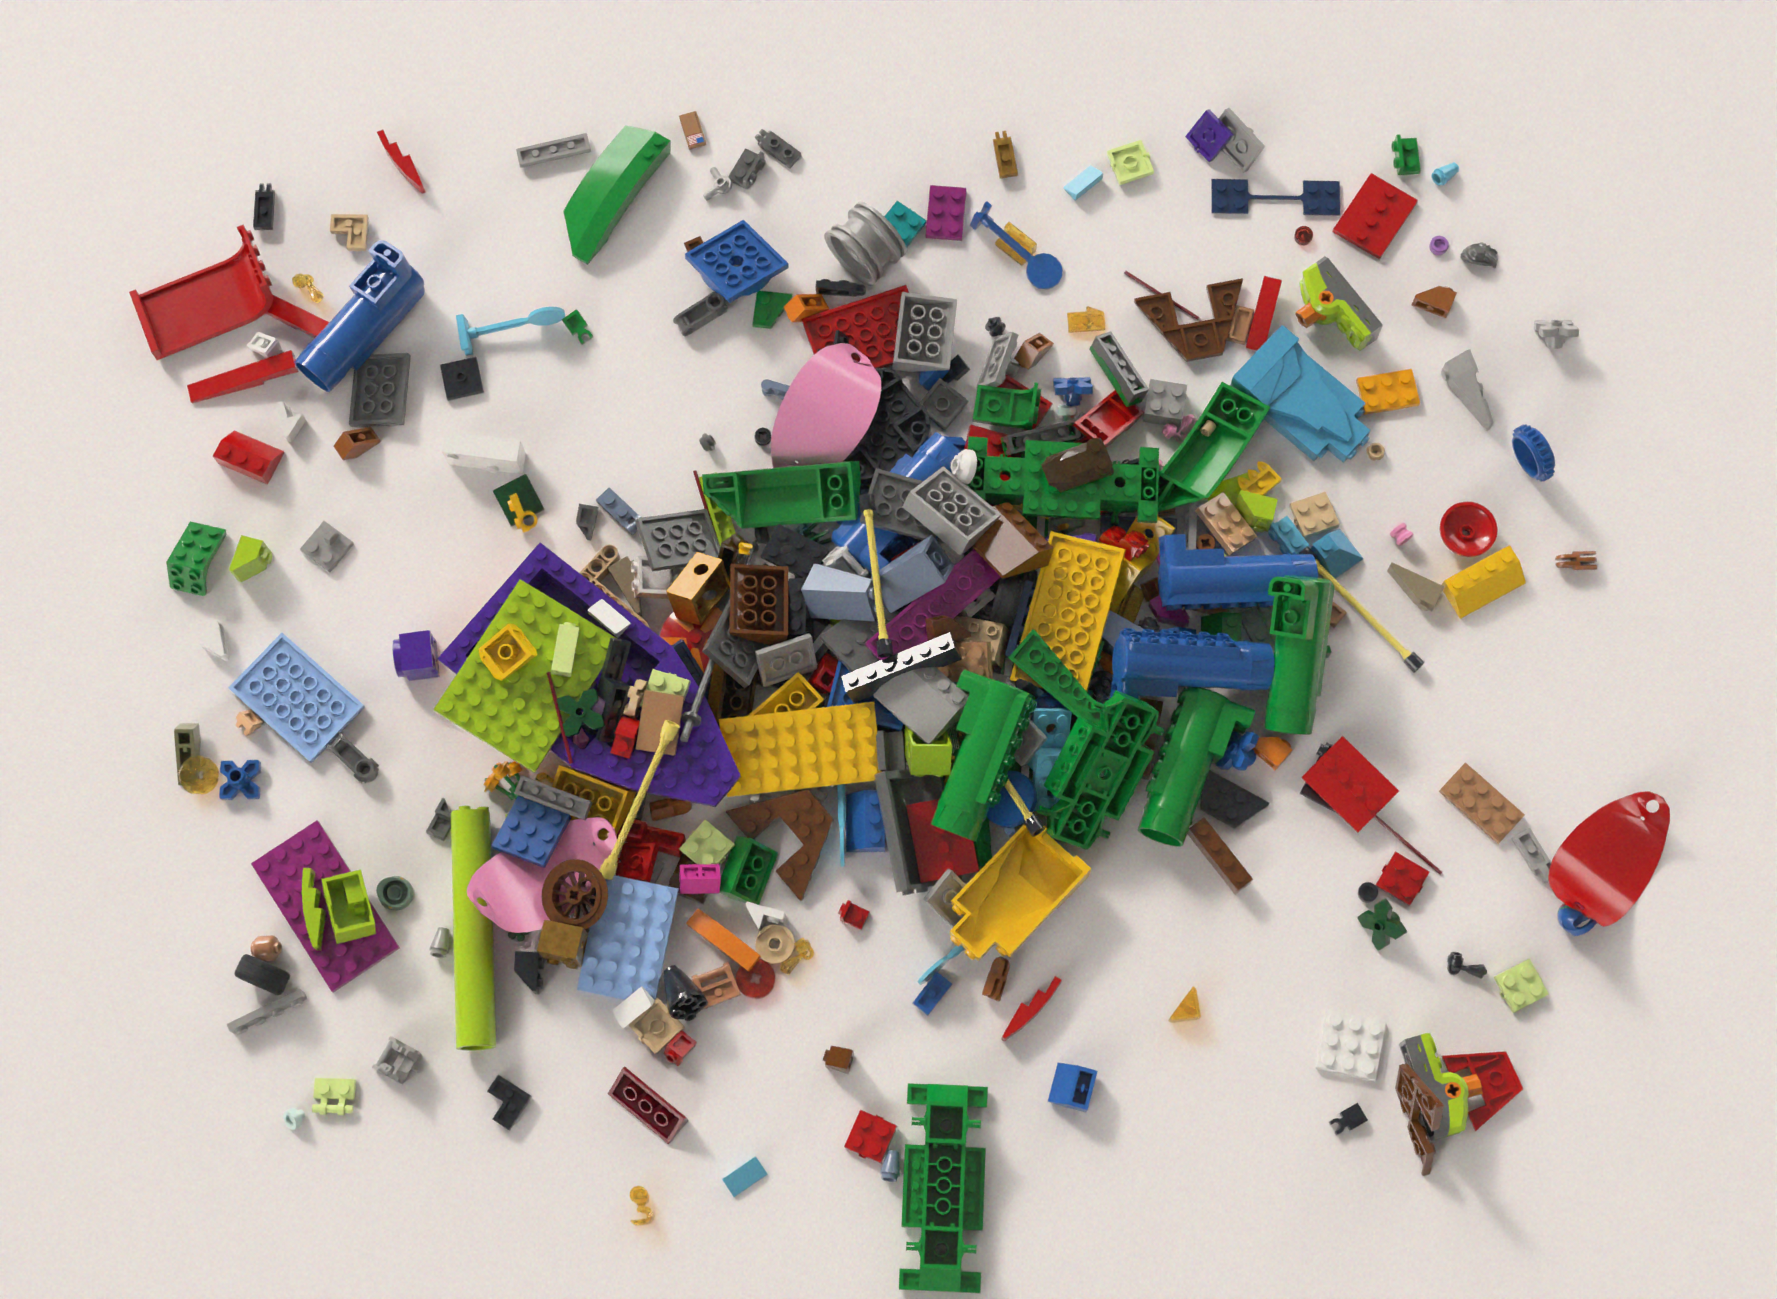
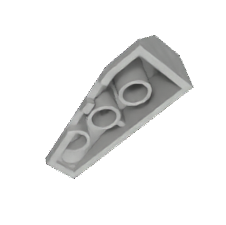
M1469 349L1447 361L1442 368L1441 375L1443 380L1447 381L1450 389L1487 431L1491 429L1493 419L1487 400L1482 398V389L1484 388L1482 383L1477 381L1476 373L1479 371Z

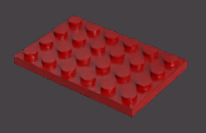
M907 285L801 319L813 354L815 355L818 349L833 345L835 332L840 330L849 337L850 345L868 357L874 368L881 369L893 365L902 292L909 293ZM852 353V359L860 362V357L856 353Z

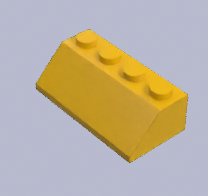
M1509 545L1444 580L1442 586H1444L1443 593L1461 619L1526 584L1520 560Z
M797 672L748 716L822 708L824 706V699Z

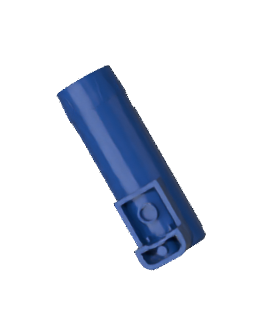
M385 240L377 241L368 250L373 259L349 285L354 293L352 298L294 361L297 368L310 381L326 392H330L346 376L351 368L357 371L425 293L424 280L421 275L409 264L401 250Z
M935 432L919 447L912 458L905 454L903 458L897 461L890 472L925 481L942 467H945L952 473L951 462L955 455H958L961 451L944 436ZM859 504L857 520H845L839 528L833 531L832 542L836 547L847 546L850 554L872 577L867 527L865 524L860 523L862 513L860 512ZM874 527L879 570L891 563V558L908 549L915 539Z
M1185 534L1159 537L1160 566L1158 588L1162 607H1166V611L1183 609V607H1185V610H1196L1202 608L1201 606H1203V609L1220 608V605H1222V609L1239 607V605H1241V608H1252L1258 606V604L1259 608L1273 606L1274 596L1268 595L1269 583L1274 577L1297 575L1318 578L1317 564L1312 554L1291 555L1287 553L1282 555L1224 557V549L1186 550Z
M1124 628L1123 631L1119 632V638L1113 650V679L1110 698L1115 690L1137 699L1139 696L1177 697L1178 686L1225 688L1241 691L1267 690L1272 683L1274 675L1273 650L1268 643L1234 641L1225 633L1210 635L1207 632L1192 634L1188 631L1173 633L1169 630L1154 632L1150 629L1136 631L1132 628Z

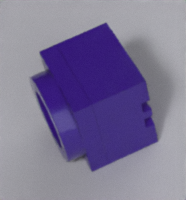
M430 630L399 634V639L393 640V660L398 678L407 677L409 681L440 677L437 641Z

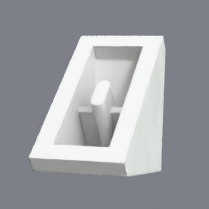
M213 620L198 643L204 649L228 661L229 657L223 626L218 620Z

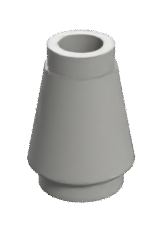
M438 928L429 948L431 956L445 958L446 954L449 953V929Z

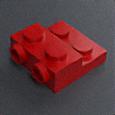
M1112 526L1102 533L1099 541L1106 545L1125 549L1124 558L1129 562L1134 558L1138 559L1150 546L1147 544L1149 541L1145 539L1141 532L1133 530L1126 534V531L1118 526Z

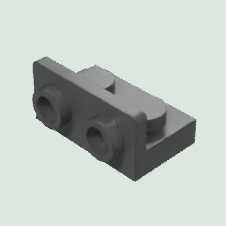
M745 148L728 176L731 182L748 190L749 186L755 183L758 171L762 170L765 166L764 153L760 151L757 154Z

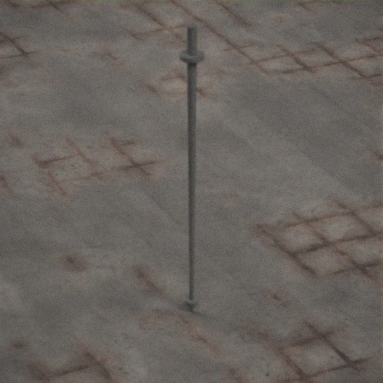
M757 540L749 543L752 544V549L750 548V556L748 555L745 563L747 565L750 564L753 552L759 550ZM709 659L690 712L687 711L682 714L681 719L685 726L680 740L683 742L688 741L692 728L699 726L701 723L698 711L715 662Z

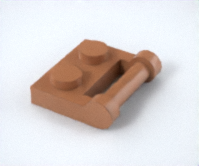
M729 962L724 963L720 968L699 976L697 974L691 976L693 982L704 993L708 1001L707 1006L703 1007V1009L741 995ZM727 974L728 978L702 988V982Z

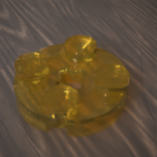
M196 755L190 757L181 765L178 775L182 787L191 794H207L216 787L219 770L210 758ZM203 771V778L194 779L195 772Z

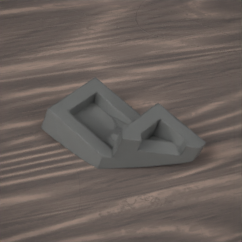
M579 503L576 524L586 539L591 541L599 507Z
M442 798L426 833L445 841L451 829V814L445 798Z

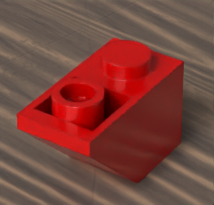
M828 652L821 658L817 669L814 670L808 680V683L820 694L831 692L839 661Z

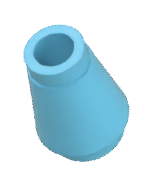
M1453 162L1435 169L1431 175L1433 182L1438 186L1445 185L1459 172V166Z

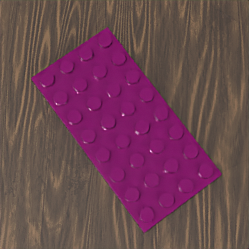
M318 820L251 863L333 993L400 949L371 902L370 906L375 922L376 934L339 944L336 943L323 892L322 879L351 871ZM303 868H311L315 871L313 888L321 892L319 908L326 911L321 951H317L312 947L306 928L302 902Z

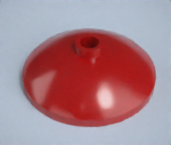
M1460 502L1448 508L1441 518L1439 527L1441 539L1446 547L1455 554L1464 557H1475L1487 552L1494 544L1498 532L1493 514L1486 507L1475 502ZM1463 531H1467L1469 535L1465 536Z

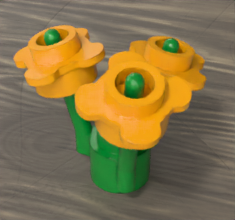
M505 761L503 764L500 762L495 764L491 769L493 773L488 778H485L483 785L486 787L484 792L487 790L493 792L496 788L511 800H516L520 796L515 794V790L520 780L519 773L523 771L521 765L516 763V761L509 763ZM515 776L518 782L514 783L510 778ZM504 778L511 785L509 788L510 792L498 785L501 779Z

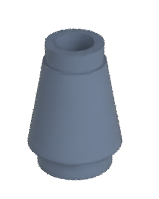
M887 1151L880 1171L882 1180L896 1182L897 1177H900L898 1151Z

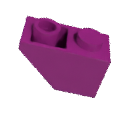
M1160 595L1149 601L1148 607L1158 622L1176 627H1188L1190 617L1185 609L1166 611V607H1162Z

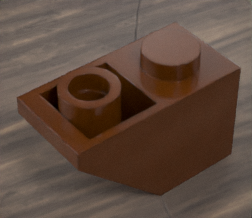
M941 615L925 619L928 641L949 632L955 642L965 641L964 638L971 637V633L951 617Z

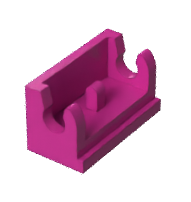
M719 864L680 865V894L719 893L721 880Z

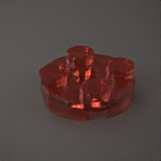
M759 959L749 972L740 966L736 973L738 989L746 997L762 999L768 996L774 988L775 972L771 965L762 959ZM753 974L761 976L759 984H756V982L751 983L750 980Z

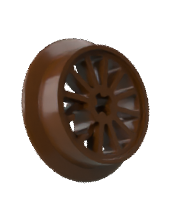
M571 859L561 862L550 871L544 881L542 905L550 921L587 929L601 918L607 906L608 888L606 880L596 866L585 860ZM576 872L579 873L578 883L574 875ZM568 876L571 880L572 886L565 881V879ZM587 881L591 883V889L589 891L587 890L585 885ZM561 885L568 889L567 892H560ZM559 895H566V900L560 902ZM589 898L595 899V904L591 903ZM567 903H570V905L564 912L562 906ZM586 905L591 908L590 912H588ZM574 909V917L572 918L569 914ZM581 909L584 916L579 919Z

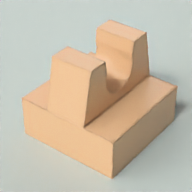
M252 710L239 712L236 717L237 723L235 726L237 728L244 726L246 728L244 734L247 736L257 728H260L264 722Z

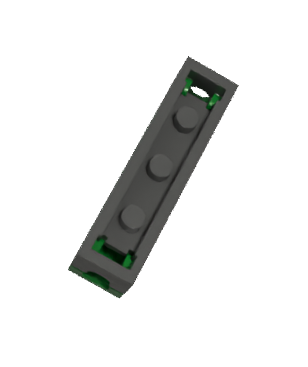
M1110 331L1096 336L1089 350L1125 406L1129 407L1141 403L1149 389L1113 333Z
M1077 419L1002 437L1000 439L1004 455L1007 454L1009 456L1025 452L1026 440L1066 442L1080 438V431L1073 426Z

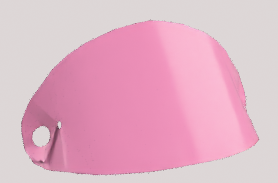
M839 343L821 349L801 368L791 383L775 419L771 437L773 468L843 462L855 449L872 422L881 394V378L867 356L850 344ZM856 353L860 357V362L853 360L851 354Z
M598 817L586 818V821L583 819L569 821L545 868L500 852L474 873L467 887V895L481 914L505 931L523 933L540 930L544 920L550 921L542 905V888L547 875L555 866L571 859L585 860L600 869L604 860L608 859V856L611 855L617 841L615 829L606 819ZM603 828L609 832L608 838L604 841L598 837V832ZM576 872L574 875L578 883L579 873ZM568 876L565 879V881L572 886L571 880ZM587 881L585 885L587 890L589 891L591 889V883ZM561 885L560 892H567L568 889ZM559 895L560 902L566 900V895ZM477 898L484 899L487 906H481L477 902ZM567 903L562 906L564 912L570 905V903Z

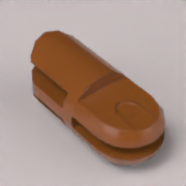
M1573 551L1572 554L1558 555L1555 557L1556 561L1566 562H1558L1555 565L1557 568H1572L1573 570H1597V565H1580L1597 562L1596 557H1580L1596 555V551Z
M674 798L650 802L651 819L658 821L686 814L692 809V802Z
M1001 956L994 959L988 972L982 995L998 1002L1001 1000L1010 969L1008 959Z

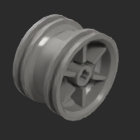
M857 202L854 208L848 211L849 220L844 225L834 224L831 230L824 234V239L834 257L860 282L873 286L883 276L882 267L888 262L892 264L897 263L900 257L907 253V249L897 230L879 211L865 202Z

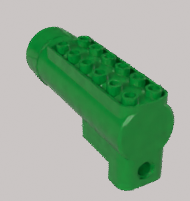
M1285 575L1284 577H1274L1270 581L1268 595L1274 596L1270 634L1276 635L1274 675L1269 687L1264 728L1283 733L1309 735L1312 734L1316 699L1317 696H1321L1334 585L1328 579L1309 576Z
M963 670L956 687L969 693V697L956 729L964 733L965 737L940 800H938V806L931 825L976 842L983 822L986 820L989 807L994 808L1001 799V788L1008 781V770L1015 763L1016 757L1014 755L1016 749H1019L1022 745L1023 738L1021 736L1023 731L1028 729L1030 723L1028 718L1030 713L1034 712L1037 701H1035V696L1016 687L968 670Z
M1184 687L1183 691L1180 692L1177 699L1179 705L1176 710L1174 709L1170 719L1173 723L1167 728L1164 736L1167 741L1165 740L1164 744L1160 747L1158 753L1160 758L1152 769L1154 777L1152 776L1145 789L1148 792L1146 797L1148 800L1144 806L1138 831L1151 840L1169 846H1183L1189 827L1192 825L1194 813L1211 764H1216L1224 756L1232 731L1244 734L1246 729L1251 726L1255 715V710L1232 702L1220 693L1201 687Z

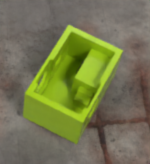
M905 725L904 747L910 774L917 777L925 775L937 777L950 775L952 744L948 732L946 731L932 744H926Z
M361 869L322 879L323 892L336 943L339 944L376 934L375 922Z

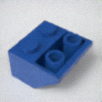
M1057 1063L1047 1102L1087 1112L1098 1071L1078 1065Z

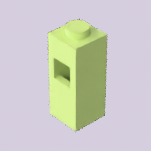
M565 622L564 625L559 624L551 674L571 677L579 635V627H576L574 623Z

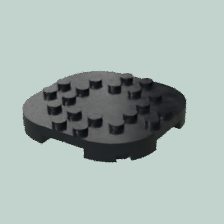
M885 367L883 369L875 368L881 378V394L872 422L858 445L843 461H859L860 486L871 485L876 468L890 472L897 461L903 458L905 454L912 458L919 447L931 437V424L926 408L902 382V378L894 371Z

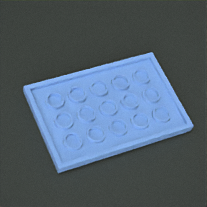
M283 633L228 687L311 763L365 708L357 698Z
M614 875L612 880L605 879L608 888L607 906L601 918L589 929L577 990L625 1000L643 986L649 995L656 1000L679 888Z

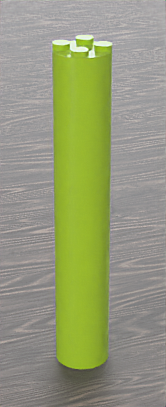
M459 806V810H453L451 813L456 1049L463 1051L488 1050L496 1048L493 921L481 914L469 899L467 887L474 873L491 859L489 807L471 809V806ZM477 898V902L481 906H487L484 899Z

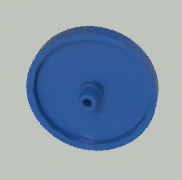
M1008 771L1009 781L1020 795L1029 812L1033 813L1037 802V792L1033 782L1020 772ZM1002 786L1000 791L1001 799L998 805H995L994 808L989 807L986 816L998 826L1005 828L1016 827L1024 823V816L1013 801L1008 790H1006L1005 786Z

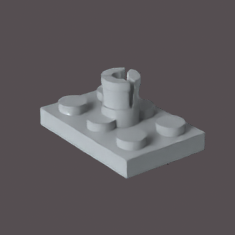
M1227 108L1219 119L1234 135L1223 147L1222 151L1244 173L1249 170L1265 145L1253 134V129L1247 127L1230 108Z
M1010 332L993 339L977 387L978 385L996 387L1004 382L1005 374L1011 378L1018 374L1020 365L1011 361V355L1017 347L1018 334Z
M809 633L755 651L763 687L790 679L797 672L804 674L817 669L813 640Z
M947 869L923 899L952 928L964 915L959 916L954 912L951 900L966 884L952 870Z

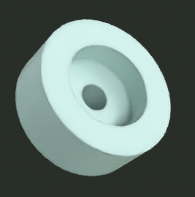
M1066 404L1058 406V414L1064 415V421L1071 420V415L1077 413L1076 406H1067Z
M291 1108L283 1113L284 1121L290 1129L294 1130L302 1125V1118L305 1117L303 1110L297 1111L295 1108Z

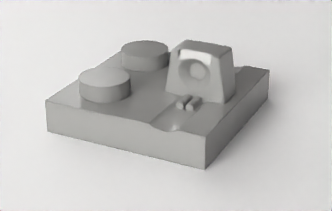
M323 521L300 550L328 572H331L354 543L326 521Z

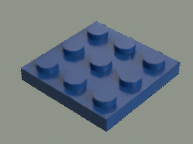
M518 796L491 846L495 850L545 868L571 816Z

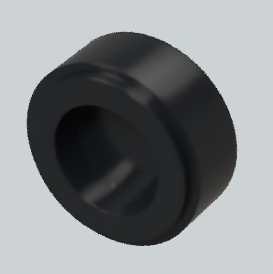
M1365 882L1358 888V897L1365 903L1373 902L1378 896V888L1371 882Z

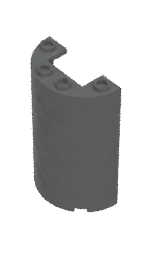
M893 770L875 774L876 789L896 893L902 892L904 896L914 894V890H916V893L928 891L927 887L934 886L938 880L921 883L906 805L940 799L945 788L943 777L934 775L917 777L911 775L910 770Z

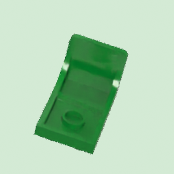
M1035 382L1034 387L1028 390L978 385L972 422L1032 430L1033 424H1037L1041 389L1038 388V383Z
M189 522L166 561L171 589L194 595H206L208 569L227 535L226 529Z

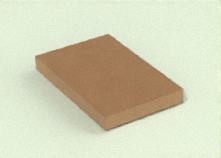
M645 690L636 749L656 752L665 720L672 721L680 726L685 696ZM680 728L673 741L666 745L664 754L676 755Z

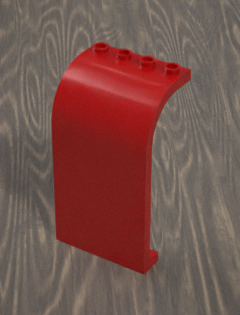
M244 224L237 227L242 237V246L232 257L142 294H139L136 289L129 292L149 348L156 360L252 323L270 309L273 303V294L269 286H272V282L269 276L264 274L266 267L263 261L258 259L260 252L257 245L253 246L252 241L255 240L251 230H246Z

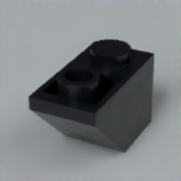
M515 951L514 972L535 994H539V989L543 988V977H540L541 969H544V958L538 952Z

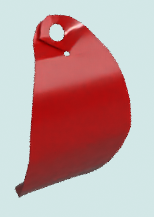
M1650 791L1637 792L1610 802L1580 823L1560 845L1551 862L1548 880L1556 897L1565 905L1580 911L1585 917L1595 920L1603 927L1614 924L1626 915L1650 882L1661 858L1670 824V808L1665 799ZM1651 800L1659 803V809L1653 813L1646 809L1647 803Z

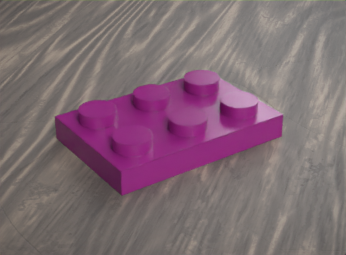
M930 185L925 238L962 241L966 188Z

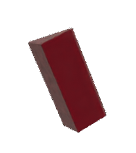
M625 1066L608 1092L609 1096L667 1144L671 1143L688 1122L687 1117Z

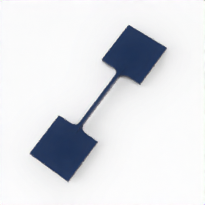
M1211 179V213L1248 214V201L1250 199L1301 200L1303 202V215L1340 216V181L1303 180V193L1300 196L1251 195L1248 191V179Z

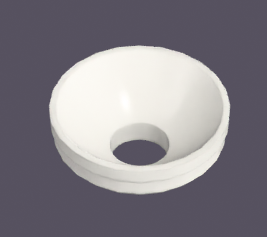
M965 449L958 455H955L951 462L952 474L965 485L969 484L976 472L977 457L973 450Z

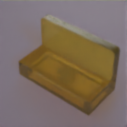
M1010 222L1004 226V231L1031 255L1036 252L1037 243ZM1000 237L996 240L995 246L1018 264L1023 266L1027 262Z
M1133 584L1115 613L1135 623L1144 599L1142 590Z

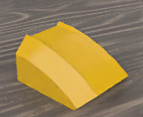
M507 624L478 649L482 662L494 678L501 681L523 667L537 655L536 648L533 647L522 630L515 624Z

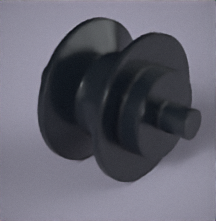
M1000 317L989 318L985 325V329L990 331L989 334L992 337L1001 336L1006 327L1005 323L1001 322Z

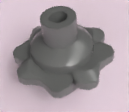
M1144 617L1143 620L1138 622V626L1143 629L1159 631L1160 629L1157 620L1152 617Z

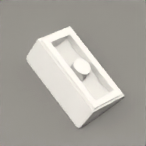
M603 599L587 610L594 619L617 638L631 624Z
M641 986L612 1011L620 1026L625 1028L650 1008L655 1000Z

